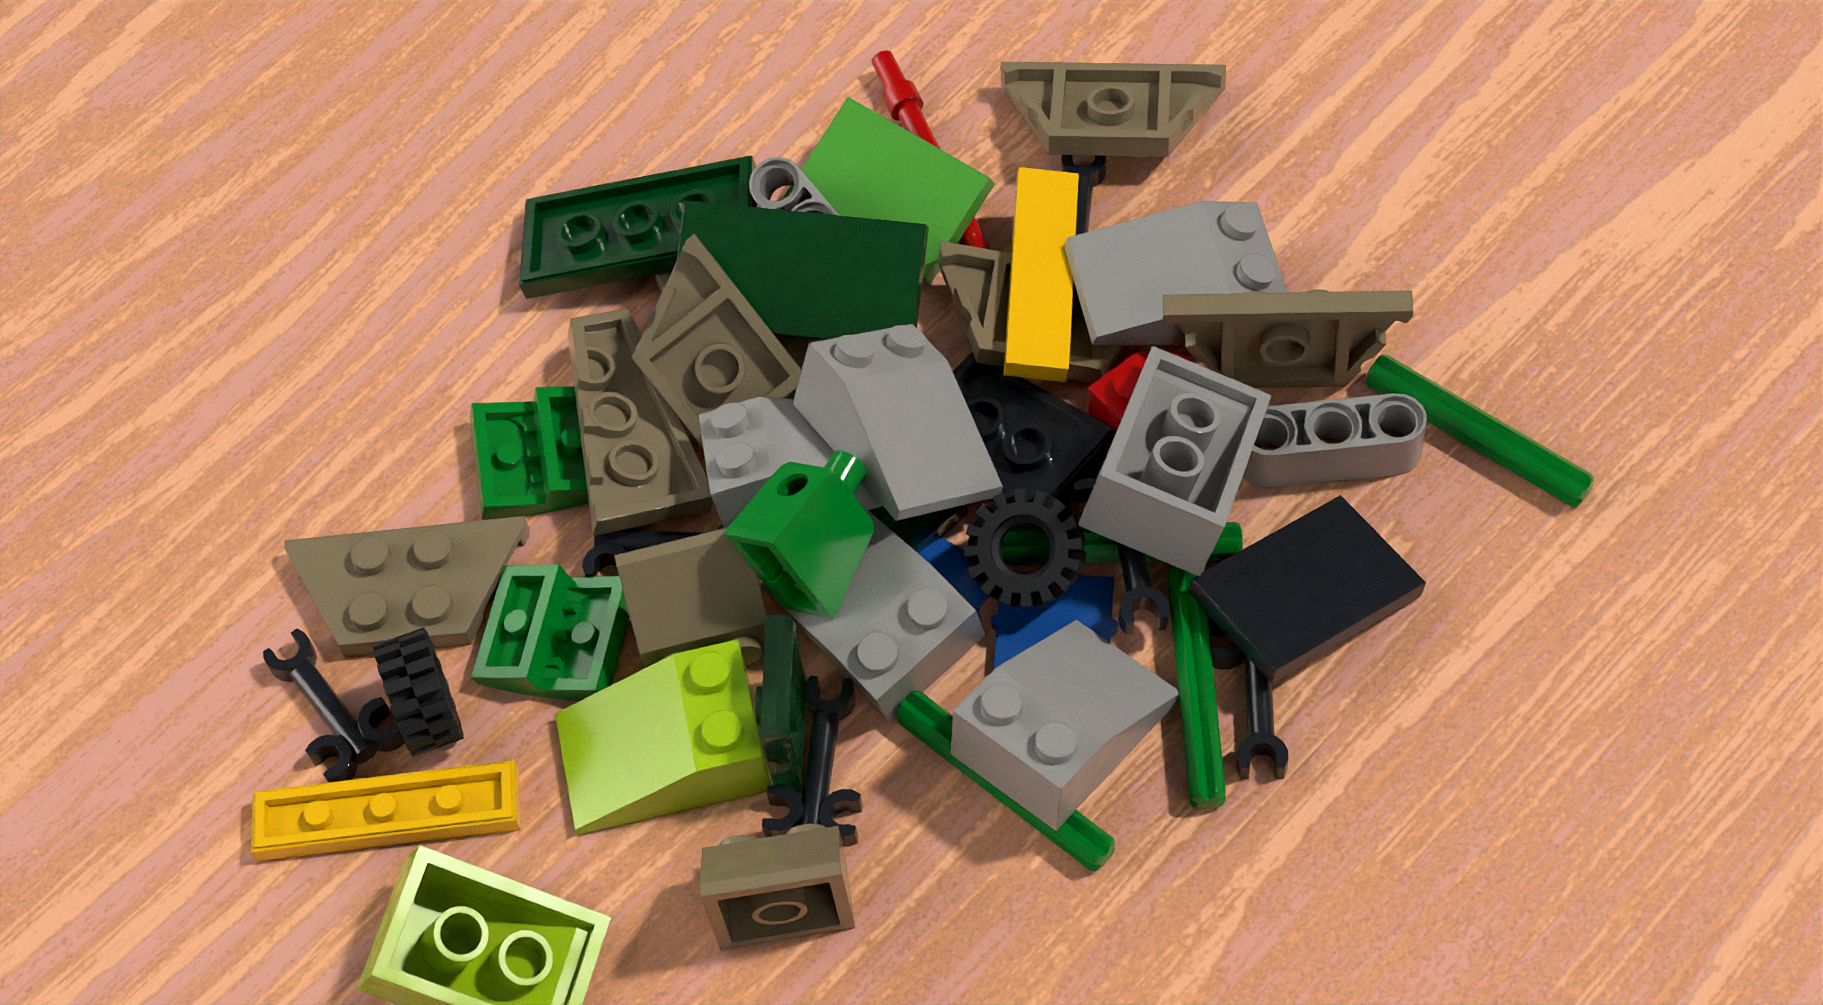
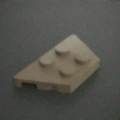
M1001 62L1000 66L1002 88L1049 155H1072L1075 157L1088 155L1131 156L1135 158L1148 156L1169 157L1225 90L1226 65Z
M695 234L689 237L634 351L632 359L703 447L699 414L716 410L724 404L739 403L756 397L794 399L802 369Z
M941 241L937 263L976 362L1004 367L1011 253ZM1073 280L1070 358L1067 379L1094 383L1111 371L1132 345H1092Z
M1317 289L1307 292L1289 293L1246 291L1230 294L1163 295V322L1168 327L1178 325L1185 334L1186 349L1197 361L1204 363L1207 369L1253 388L1346 387L1361 371V365L1365 361L1374 358L1386 345L1387 329L1395 321L1408 323L1413 317L1414 312L1412 290L1329 292Z
M525 516L285 540L284 549L344 657L373 655V645L423 627L428 632L434 648L471 645L485 620V608L495 598L504 565H507L518 544L523 546L526 544L529 538V526Z

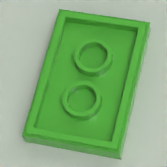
M847 97L801 168V171L840 216L926 224L929 227L923 281L931 285L940 271L937 262L941 241L958 243L995 185L990 177ZM794 186L789 187L784 195L786 198L792 193Z

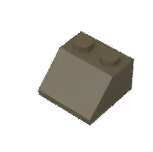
M727 528L614 555L644 668L672 654L737 639L739 640L745 665L756 662L761 656L776 653L757 574L724 535Z
M803 824L791 828L784 835L759 839L752 835H735L722 840L719 845L702 848L700 894L720 950L855 928L846 857L838 826L825 828L819 824Z

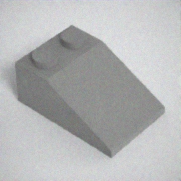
M1200 201L1071 236L1064 243L1092 345H1186L1185 334L1178 325L1168 327L1163 322V295L1230 294L1246 291L1287 293L1257 202Z
M913 324L897 325L892 328L854 335H843L838 338L809 343L793 405L834 451L848 452L857 457L866 466L867 473L861 482L896 521L991 499L993 496L1001 493L1003 485L947 359Z
M1152 346L1078 526L1200 576L1225 527L1272 395Z
M756 397L739 403L724 404L716 410L699 414L710 495L724 528L729 527L781 465L795 462L824 467L833 454L834 450L794 407V399ZM861 482L853 495L864 510L882 506Z
M865 510L873 521L874 532L839 610L833 619L784 609L764 583H761L760 586L838 670L852 681L855 688L872 706L890 722L897 716L896 710L899 704L910 692H923L985 636V632L976 610L929 562L871 512Z
M1075 620L996 667L953 710L951 755L1057 831L1180 700L1179 690L1087 626Z

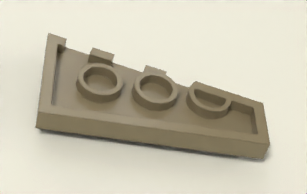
M628 308L571 318L568 330L593 536L710 512L714 503L710 495L708 479L678 415L632 359L641 335Z

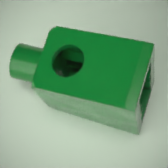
M834 451L824 467L795 462L781 465L724 533L784 609L833 619L839 610L874 532L873 521L853 495L866 475L867 468L857 457L848 452Z

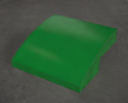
M574 386L535 387L533 401L471 403L469 418L482 520L531 516L589 503Z
M559 564L504 565L471 679L479 685L499 690L571 701H581L611 686L630 618L620 577H570Z

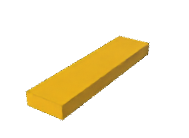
M1025 167L1018 168L1003 375L1066 382L1070 358L1073 276L1064 243L1068 237L1076 235L1078 173Z
M515 760L254 791L251 853L257 861L521 830L519 769Z

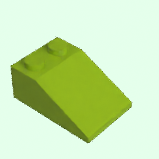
M738 639L672 654L555 713L577 836L767 792V787L771 786L749 676Z
M419 845L402 864L356 990L397 1005H582L611 917Z

